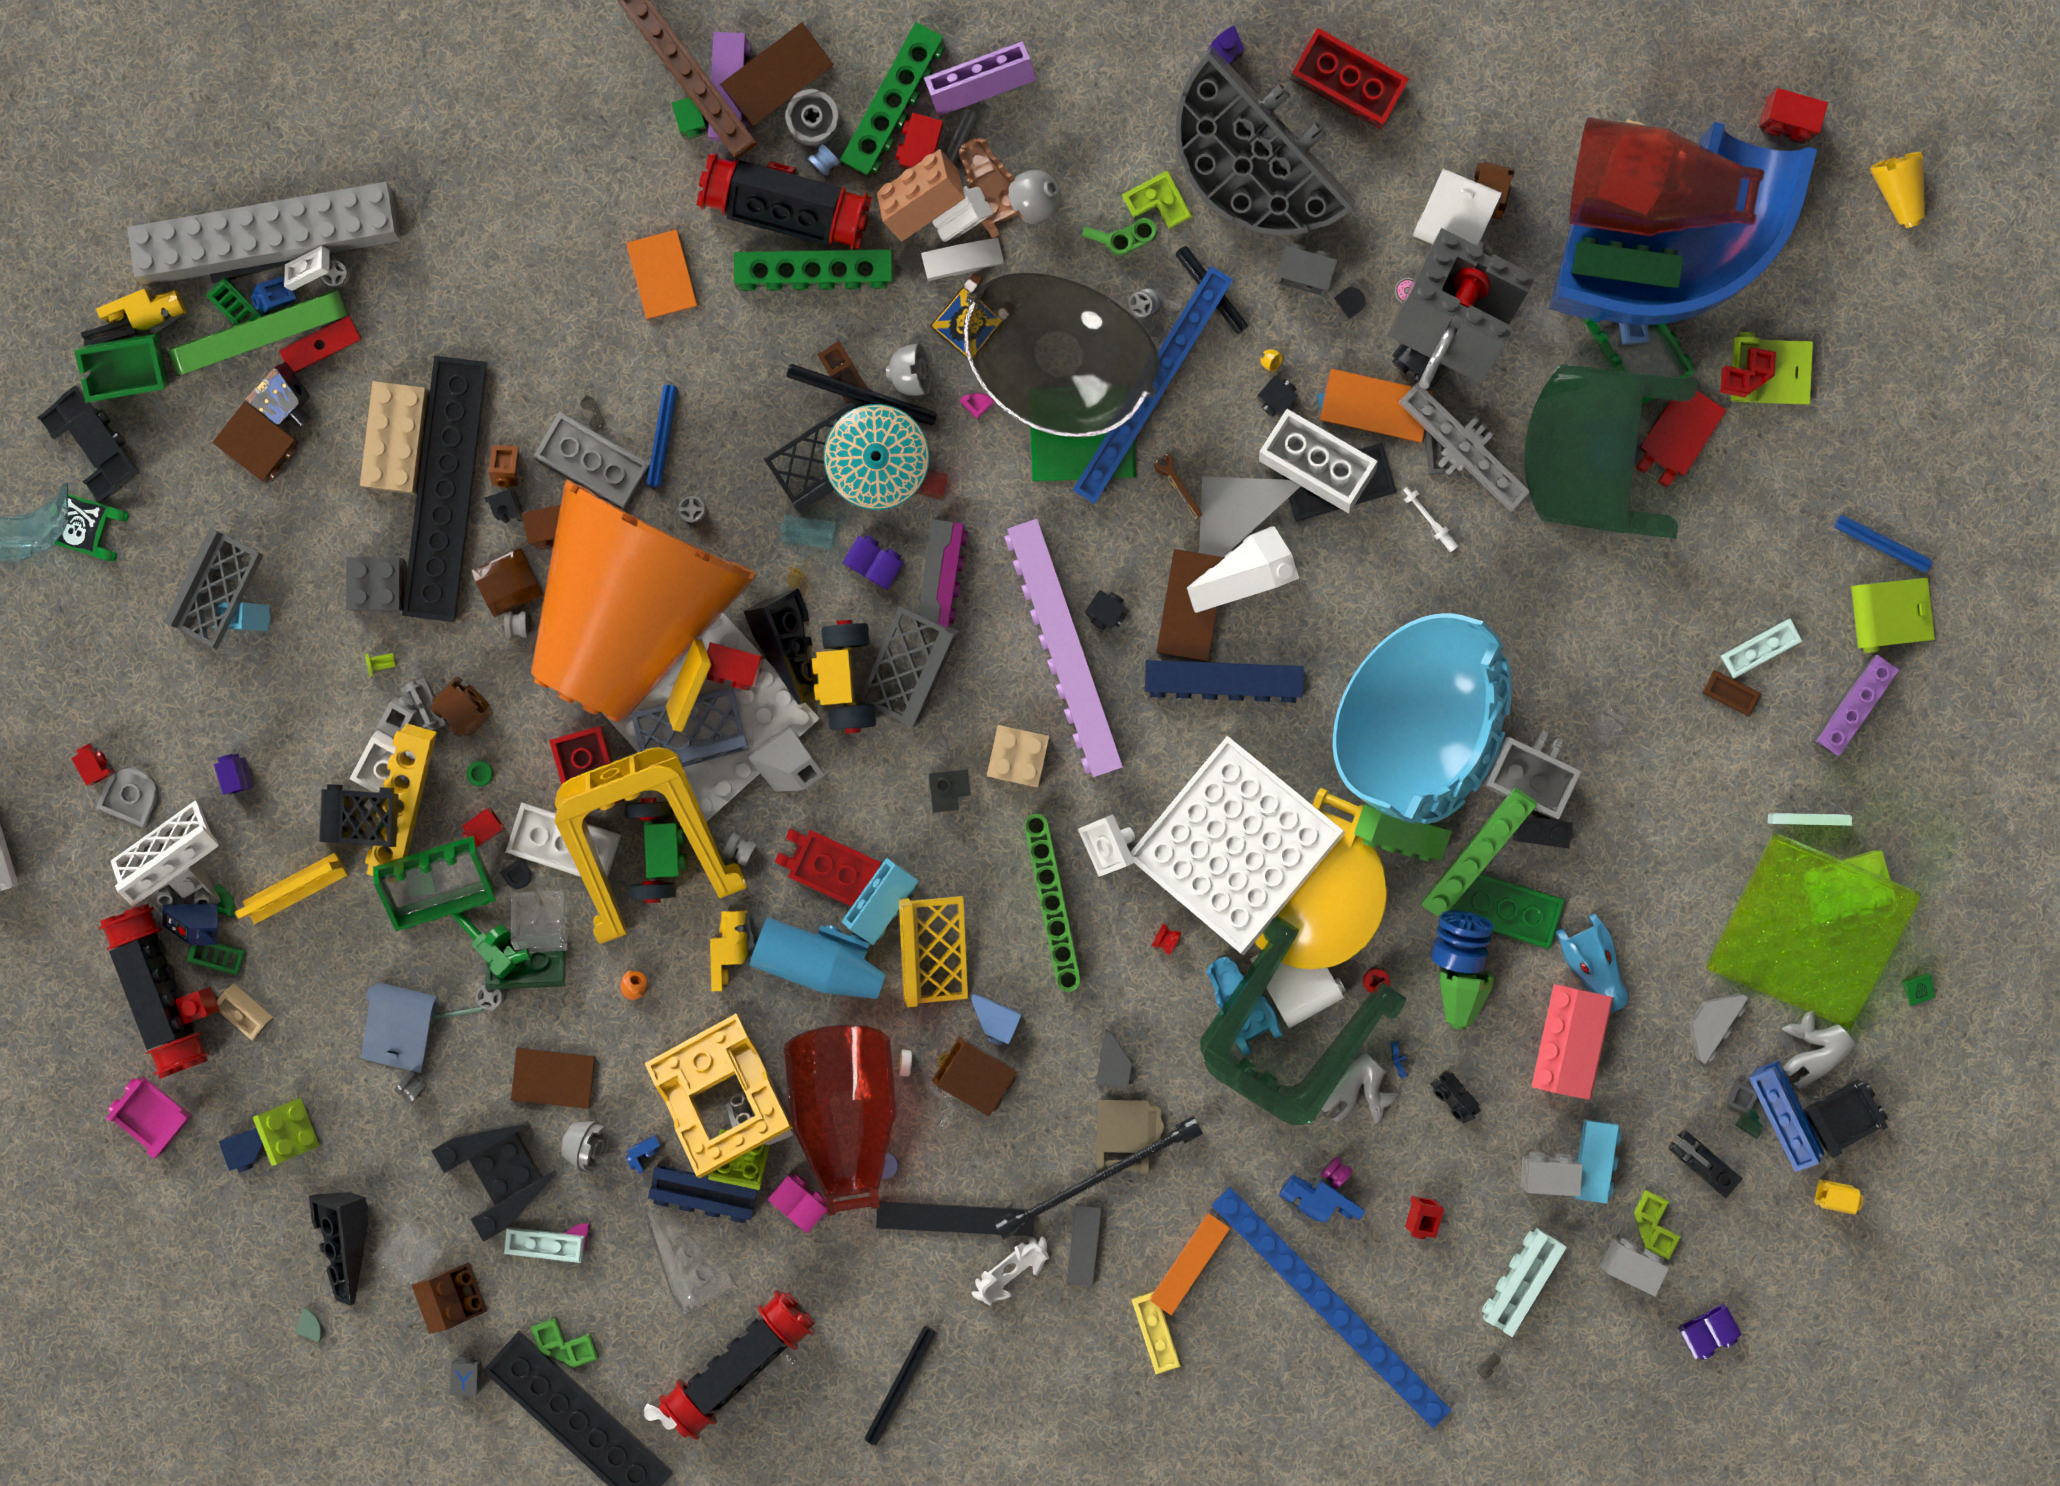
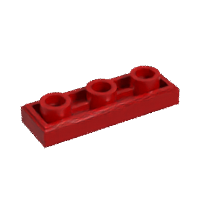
M347 316L279 350L283 361L287 362L294 373H297L361 341L362 338L352 318ZM320 341L325 343L322 350L317 349V344Z

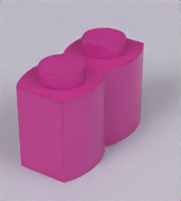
M788 1173L769 1195L768 1201L798 1227L808 1233L828 1210V1206L825 1204L828 1200L818 1191L812 1193L806 1188L808 1183L798 1174L792 1176Z

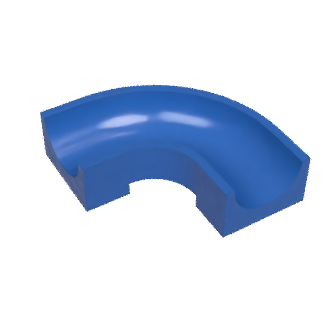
M1714 122L1701 138L1689 183L1690 190L1686 198L1678 204L1662 210L1649 211L1647 217L1614 202L1585 195L1574 210L1549 309L1583 319L1592 318L1591 321L1598 323L1601 320L1621 324L1656 325L1686 320L1722 305L1756 279L1776 258L1789 239L1805 200L1817 149L1806 147L1796 151H1781L1754 146L1729 135L1724 129L1725 124ZM1582 237L1598 239L1599 245L1608 246L1609 241L1625 243L1624 248L1635 249V244L1651 246V252L1661 253L1662 248L1678 250L1677 255L1684 256L1679 288L1571 274L1575 242H1582Z

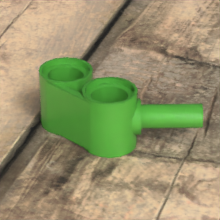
M1142 218L1134 224L1114 233L1110 232V234L1085 226L1082 236L1106 244V247L1110 249L1112 254L1122 257L1151 243L1155 238L1156 227L1150 219ZM1140 226H1147L1151 230V235L1147 238H1141L1136 230ZM1118 237H1123L1128 242V246L1123 250H1118L1113 245V241Z

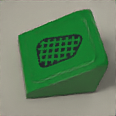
M1929 973L1902 981L1910 1006L1935 998L1932 978Z

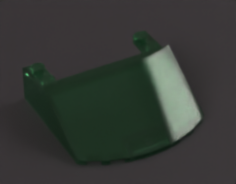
M1561 364L1547 384H1545L1531 413L1525 438L1524 462L1530 497L1541 521L1618 533L1677 539L1678 525L1673 517L1665 514L1628 510L1643 397L1688 401L1697 392L1698 380Z

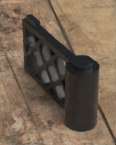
M327 784V789H321L319 842L396 847L399 794L394 793V788L380 787L379 792L343 790V785ZM349 796H351L355 803L352 810L349 808ZM368 799L373 805L369 812L364 805ZM389 799L388 811L385 812L382 805ZM359 811L363 816L360 824L355 818ZM376 813L381 818L377 825L372 819ZM351 824L354 832L348 838V826ZM367 825L372 832L368 838L363 832ZM384 827L387 829V841H385L381 834Z

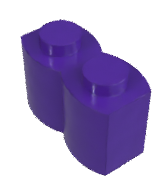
M865 535L864 538L858 536L842 564L888 590L903 565V562L900 561L901 555L890 548L886 552L878 548L879 542L868 535Z
M229 754L217 758L219 763L213 765L222 795H231L254 788L246 757L240 758L239 754Z
M1721 1304L1678 1327L1692 1356L1695 1359L1700 1358L1701 1360L1715 1354L1714 1350L1720 1346L1726 1348L1738 1342L1737 1338L1742 1335L1725 1304Z

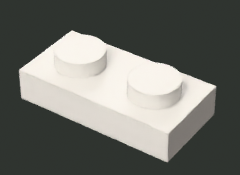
M320 246L285 264L284 287L293 291L329 272L330 250Z

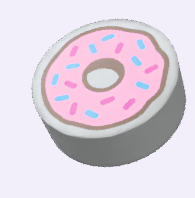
M1413 278L1401 279L1394 288L1395 298L1401 304Z

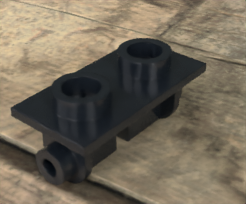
M1446 1070L1439 1076L1440 1079L1430 1083L1434 1088L1436 1097L1447 1103L1451 1108L1452 1115L1457 1120L1463 1123L1472 1121L1481 1111L1478 1107L1480 1104L1468 1090L1461 1096L1458 1094L1464 1086L1453 1073H1449Z

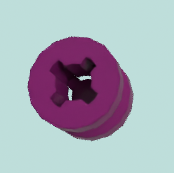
M1335 1156L1322 1170L1320 1175L1324 1179L1328 1178L1332 1182V1186L1337 1189L1349 1178L1353 1169L1350 1166L1343 1165L1342 1159Z

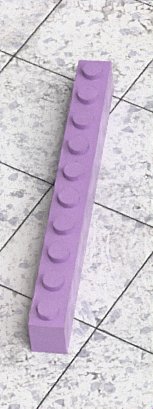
M1034 519L1008 528L1009 535L1004 536L1009 551H1015L1017 560H1014L1013 564L1017 575L1023 574L1026 584L1021 587L1026 601L1032 600L1034 609L1030 610L1034 625L1040 624L1043 634L1038 636L1043 650L1049 649L1052 659L1047 660L1051 674L1057 673L1060 683L1056 685L1060 700L1065 698L1069 707L1064 709L1068 723H1074L1077 733L1072 735L1077 749L1083 748L1086 757L1081 759L1086 774L1091 773L1092 777H1096L1122 768L1120 757L1038 520Z

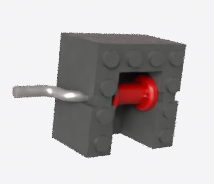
M1443 228L1440 229L1419 266L1387 334L1388 337L1430 357L1419 382V386L1423 389L1429 388L1440 363L1482 384L1504 348L1513 328L1509 324L1528 294L1535 275L1494 254L1490 257L1482 253L1484 249Z

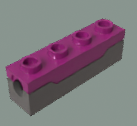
M932 519L918 614L949 628V623L954 624L956 608H952L953 597L958 598L960 582H956L957 571L962 572L964 556L959 555L961 546H966L968 531L963 530L964 524Z

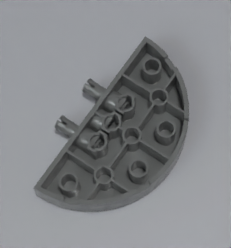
M1212 46L1193 69L1181 95L1176 116L1178 154L1181 157L1187 178L1195 191L1214 211L1225 219L1247 227L1246 229L1264 234L1294 235L1306 233L1309 230L1330 225L1349 213L1354 208L1355 200L1309 150L1326 136L1324 129L1321 128L1319 130L1320 125L1315 122L1300 137L1295 136L1273 111L1290 97L1288 90L1283 91L1284 86L1279 83L1266 97L1260 98Z

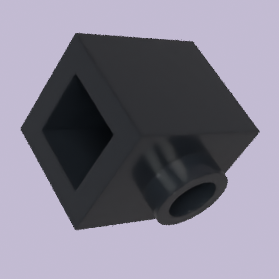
M1275 375L1256 397L1263 403L1261 408L1271 417L1277 415L1280 418L1286 409L1293 411L1298 405L1295 402V399L1298 397L1295 393L1297 388L1286 379L1282 382Z
M1099 590L1085 613L1093 617L1091 623L1102 630H1105L1106 627L1112 629L1114 625L1119 628L1127 616L1123 612L1126 608L1122 604L1124 599L1112 591L1107 595Z

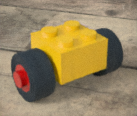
M852 620L837 621V625L822 627L823 648H842L843 650L816 652L817 658H812L813 674H818L819 684H814L815 700H820V705L847 704L844 707L828 709L830 730L845 729V734L861 733V728L876 726L875 706H854L856 703L854 700L850 650H852V647H862L870 644L869 626L866 623L853 624Z

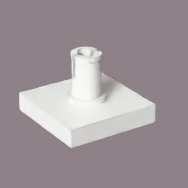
M1114 815L1078 829L1099 877L1135 863L1127 847L1128 843L1135 840L1134 832L1129 827L1120 830Z

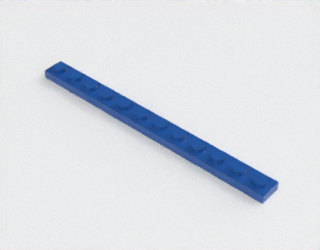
M1230 1186L1211 1204L1432 1428L1451 1411V1408Z

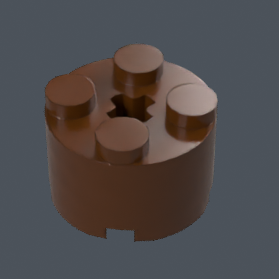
M1484 161L1483 164H1477L1474 182L1501 192L1491 218L1502 221L1515 169Z
M454 677L433 699V705L430 709L439 718L444 717L450 723L448 727L456 736L460 737L462 734L472 736L493 714V710L486 709L490 704L473 686L469 684L465 687L460 684L463 679Z

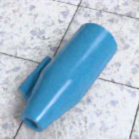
M770 917L766 918L749 964L753 968L821 993L878 999L886 977L885 973L864 960L870 943L865 942L866 940L859 935L851 934V936L841 933V930L831 925L826 927L820 925L816 935Z

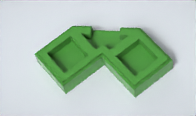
M557 1318L531 1327L538 1349L543 1354L560 1360L570 1367L574 1368L599 1358L590 1333L565 1342Z

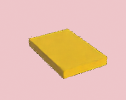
M695 638L665 706L672 729L678 732L684 730L711 667L703 641Z

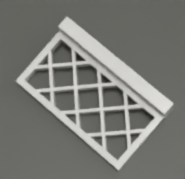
M196 800L111 860L118 882L115 885L116 890L131 906L134 907L219 846L217 840L211 834L202 808ZM194 813L192 819L190 821H186L187 818ZM186 828L183 836H178L180 831ZM172 829L169 837H164L166 833ZM151 844L148 851L143 852L145 847ZM160 844H164L161 852H157ZM143 859L140 866L135 867L138 860ZM129 860L126 867L120 866L121 864Z

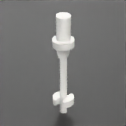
M1406 487L1403 490L1407 494V497L1404 499L1405 502L1412 501L1432 525L1431 527L1436 533L1434 535L1436 540L1440 539L1451 553L1458 545L1448 534L1449 529L1446 526L1442 528L1434 521L1417 500L1416 496L1419 494L1417 490L1411 492Z

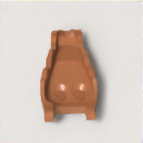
M976 138L964 143L959 149V155L966 170L969 188L979 187L985 197V201L988 202L993 212L991 216L981 222L993 239L999 236L997 225L1019 214L1021 218L1024 216L1019 210L1014 211L1009 199L1010 183L1014 182L1015 178L994 157L987 142L982 138Z

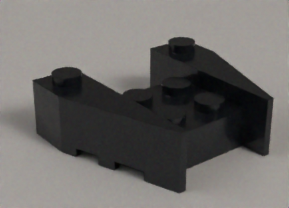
M528 1121L459 1134L431 1150L443 1173L469 1160L492 1199L494 1205L470 1219L483 1242L506 1230L557 1174L556 1170L542 1176L519 1136L518 1131L528 1126Z

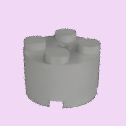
M806 89L794 95L786 109L785 117L789 131L794 139L802 145L809 147L825 145L838 132L840 117L837 106L830 96L819 90ZM814 113L817 117L815 123H811L808 120L810 119L809 114Z

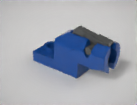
M1292 1174L1279 1192L1281 1200L1303 1221L1314 1219L1315 1221L1326 1222L1337 1206L1340 1207L1338 1212L1350 1220L1353 1216L1360 1220L1365 1213L1362 1207L1321 1179L1313 1188L1312 1183Z

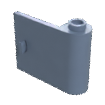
M376 982L374 986L369 987L366 1001L369 1002L361 1059L422 1073L430 1024L435 1017L438 1007V996Z

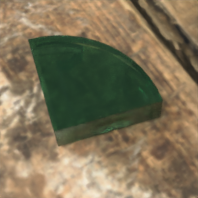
M1752 1109L1739 1117L1735 1124L1756 1139L1759 1138L1763 1130V1126L1758 1120V1114Z

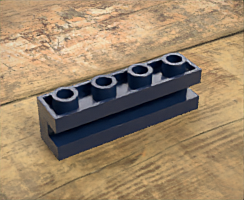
M656 1165L648 1199H653V1204L668 1207L669 1203L679 1205V1209L683 1211L694 1212L695 1209L704 1210L707 1216L719 1218L720 1214L731 1216V1221L746 1223V1220H751L753 1217L758 1190L708 1180L709 1176L707 1175L698 1178L693 1172Z

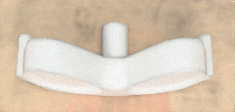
M646 1404L644 1416L647 1420L660 1419L663 1426L668 1430L673 1429L677 1425L671 1417L667 1418L660 1409Z

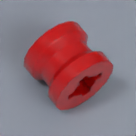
M1162 923L1151 946L1154 948L1160 947L1164 950L1165 954L1170 956L1181 936V932L1177 930L1172 931L1168 928V925Z
M1372 968L1363 976V985L1369 993L1381 995L1388 991L1390 978L1385 971L1379 968Z

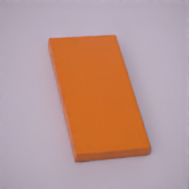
M1330 369L1319 421L1422 443L1425 430L1398 403L1412 386ZM1426 390L1432 396L1433 391Z

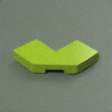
M1644 1190L1633 1212L1644 1247L1670 1260L1681 1237L1658 1225L1669 1201Z

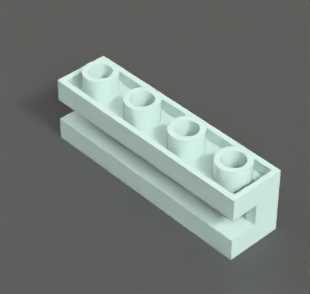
M1538 1228L1534 1232H1528L1522 1243L1525 1246L1520 1255L1517 1253L1514 1255L1509 1264V1267L1512 1268L1507 1277L1502 1276L1495 1288L1498 1292L1493 1300L1489 1298L1482 1308L1484 1313L1483 1319L1491 1325L1500 1328L1511 1337L1515 1334L1567 1248L1563 1243Z

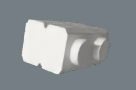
M964 186L965 199L932 221L934 226L938 228L937 232L942 241L947 242L960 237L992 215L993 212L988 202L985 201V197L979 187L968 189L967 186Z

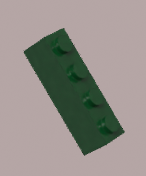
M1582 237V242H1575L1571 274L1679 288L1684 256L1677 255L1678 250L1662 248L1661 253L1651 252V246L1635 244V249L1624 248L1625 243L1609 241L1608 246L1599 245L1598 239Z

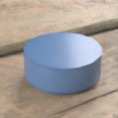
M889 1152L878 1153L872 1160V1171L881 1179L892 1177L898 1168L896 1157Z

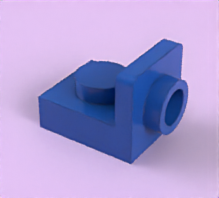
M285 275L259 283L253 290L251 296L253 305L257 310H260L262 316L268 314L272 309L294 303L297 299L293 291L284 287Z
M658 1134L641 1141L627 1150L629 1155L626 1156V1159L632 1170L636 1169L639 1174L644 1172L646 1168L640 1156L643 1155L644 1158H648L659 1152L657 1147L662 1142Z

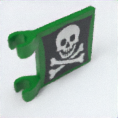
M61 492L45 542L114 562L116 553L100 548L101 538L108 517L126 522L129 513Z

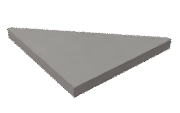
M1202 476L1201 513L1203 515L1200 517L1199 553L1224 557L1280 507L1301 485L1292 480Z

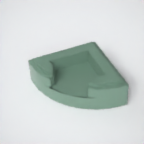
M305 1307L294 1333L319 1342L322 1337L320 1322L315 1313Z

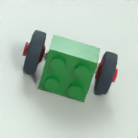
M656 797L641 798V803L626 804V817L639 818L642 821L647 820V822H644L646 824L644 825L646 878L649 880L641 884L629 885V898L632 900L645 899V903H661V899L676 897L675 883H663L660 880H655L656 877L683 875V870L688 868L687 854H682V844L686 843V834L683 828H681L680 823H654L652 821L658 820L663 816L673 815L671 805L668 801L657 802Z

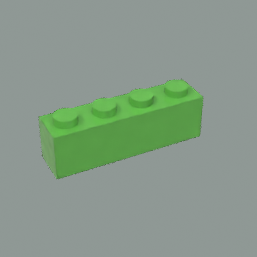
M1364 804L1354 835L1363 838L1362 843L1377 848L1378 844H1381L1380 848L1395 853L1396 849H1398V853L1408 857H1413L1415 853L1416 858L1430 862L1431 858L1442 861L1452 831L1434 823H1409L1386 815Z

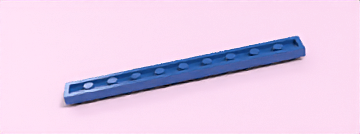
M1213 266L1209 268L1073 488L1074 492L1090 502L1096 503L1233 281L1232 278Z

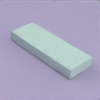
M1789 618L1720 655L1732 679L1801 643L1802 639Z
M1769 813L1768 823L1852 826V816L1842 814Z
M508 1227L506 1230L504 1254L582 1263L585 1236Z

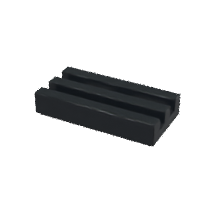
M129 319L80 332L84 339V346L105 343L132 335V338L138 337L136 329L132 327ZM128 325L130 328L124 331H120L93 340H90L89 338L90 336H94L100 333H104Z

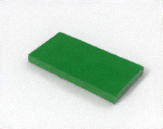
M1480 873L1455 903L1452 910L1480 915L1493 923V932L1550 949L1565 899Z

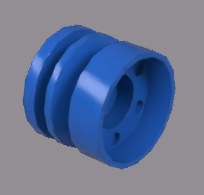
M1458 910L1442 912L1439 915V925L1436 929L1437 935L1440 937L1434 940L1431 952L1432 961L1443 968L1456 972L1478 973L1483 971L1488 957V950L1485 946L1491 943L1490 936L1494 929L1493 923L1487 918L1470 912Z

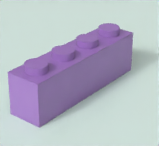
M713 32L711 82L747 129V121L743 120V115L720 86V83L746 65V57H751V41H747L745 33ZM709 124L708 137L710 141H722Z
M1023 41L930 75L924 79L939 117L1036 80L1027 50Z

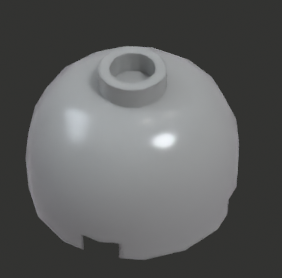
M1036 169L1023 172L1015 177L1014 182L1010 183L1009 199L1014 211L1019 210L1024 216L1021 219L1033 225L1047 220L1056 213L1061 202V192L1057 182L1049 173Z
M922 344L902 346L893 353L890 359V366L886 367L887 380L892 382L895 389L901 394L922 396L930 393L931 376L926 378L927 371L925 362H929V359Z

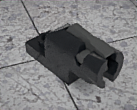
M1682 1130L1678 1134L1682 1141L1678 1145L1672 1141L1668 1149L1724 1198H1727L1743 1178L1687 1130Z

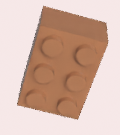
M941 149L927 155L922 162L913 168L905 170L900 177L891 183L883 185L877 192L882 220L901 242L965 199L959 170Z

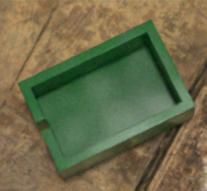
M158 334L81 346L74 350L79 374L90 370L89 375L81 378L85 402L163 390L169 386Z

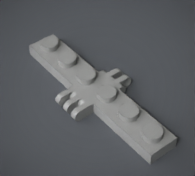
M1416 383L1398 402L1444 447L1441 451L1444 457L1438 462V465L1442 468L1449 461L1451 465L1445 470L1448 475L1455 469L1461 471L1465 467L1509 511H1513L1530 492L1484 447L1494 433L1490 430L1482 436L1481 433L1487 427L1484 423L1475 430L1473 426L1479 421L1476 415L1463 427L1425 389L1421 388L1419 383Z

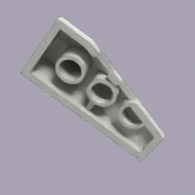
M1272 526L1249 535L1233 552L1230 551L1226 554L1225 558L1215 567L1208 569L1190 584L1187 590L1194 612L1197 613L1277 588L1299 579L1290 550L1276 528Z

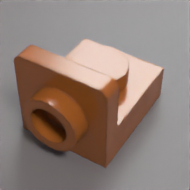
M492 445L489 476L492 485L501 488L518 486V446Z

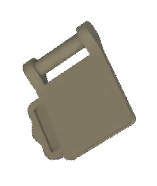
M1098 1100L1096 1173L1102 1172L1108 1166L1110 1167L1120 1161L1104 1160V1152L1137 1153V1151L1143 1150L1146 1146L1149 1147L1150 1144H1155L1156 1141L1161 1140L1164 1124L1161 1120V1109L1159 1107L1150 1106L1148 1100ZM1149 1157L1143 1158L1137 1164L1134 1163V1165L1123 1171H1141V1174H1148Z

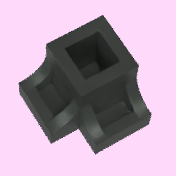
M968 769L929 773L933 813L959 810L958 797L971 795Z

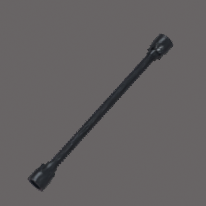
M1194 1115L1176 1124L1177 1129L1173 1130L1170 1136L1167 1135L1164 1139L1161 1138L1158 1142L1156 1141L1155 1144L1152 1143L1149 1147L1146 1146L1143 1150L1141 1149L1137 1153L1135 1152L1131 1156L1129 1155L1122 1159V1161L1120 1160L1116 1164L1108 1166L1102 1172L1099 1171L1096 1175L1093 1174V1177L1090 1176L1087 1180L1084 1179L1081 1183L1078 1182V1185L1075 1184L1072 1188L1069 1187L1066 1191L1063 1190V1193L1060 1192L1057 1196L1054 1195L1051 1199L1048 1198L1045 1202L1043 1201L1039 1205L1031 1207L1024 1211V1213L1019 1212L1014 1215L1011 1212L997 1219L994 1223L1001 1237L1005 1240L1022 1231L1021 1226L1025 1225L1028 1220L1036 1217V1215L1039 1216L1045 1210L1048 1211L1051 1207L1054 1208L1057 1204L1059 1205L1060 1202L1063 1203L1066 1199L1069 1200L1072 1196L1074 1197L1075 1194L1078 1195L1081 1191L1084 1192L1087 1188L1090 1189L1093 1185L1095 1186L1096 1183L1099 1184L1102 1180L1105 1181L1108 1177L1110 1178L1114 1174L1122 1172L1134 1165V1163L1137 1164L1143 1158L1146 1159L1149 1155L1152 1156V1153L1155 1154L1158 1150L1161 1151L1164 1147L1167 1148V1145L1170 1146L1173 1142L1179 1143L1181 1141L1187 1143L1201 1136L1203 1132Z

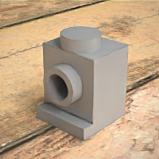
M403 696L400 699L395 697L389 702L377 729L394 738L396 731H401L406 723L412 725L419 709L413 707L415 703L411 699ZM398 712H400V713H402L403 715H405V718H404V719L401 718V717L399 716Z

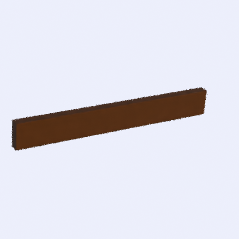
M617 0L737 160L756 146L757 142L652 2L650 0Z

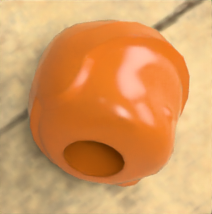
M630 970L626 972L620 983L622 995L629 1000H637L646 994L647 978L638 971Z

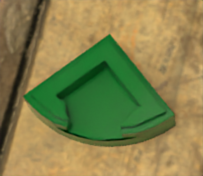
M216 884L215 891L221 902L217 903V912L234 917L235 904L233 903V897L226 888Z

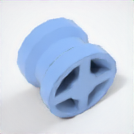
M823 144L818 148V152L815 155H811L808 158V161L824 177L830 174V169L833 166L837 167L841 163Z

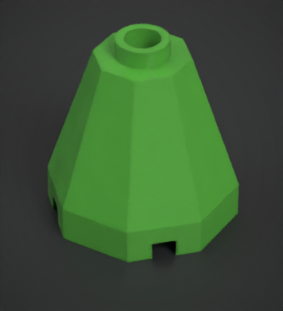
M1440 966L1438 978L1446 1022L1450 1023L1452 1028L1466 1029V1026L1473 1025L1492 990L1494 981L1492 972L1486 970L1485 975L1480 972L1462 973Z

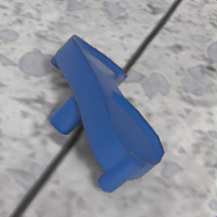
M1399 1041L1391 1042L1393 1064L1396 1066L1400 1078L1407 1077L1408 1074L1405 1073L1400 1063L1407 1060L1406 1056H1399Z

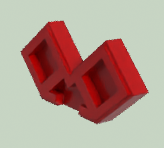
M1751 347L1748 350L1747 370L1725 365L1721 372L1720 393L1745 398L1775 376L1776 352Z

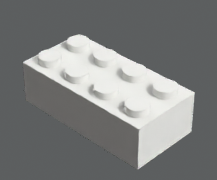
M1286 409L1259 452V461L1347 513H1350L1373 477L1378 462Z

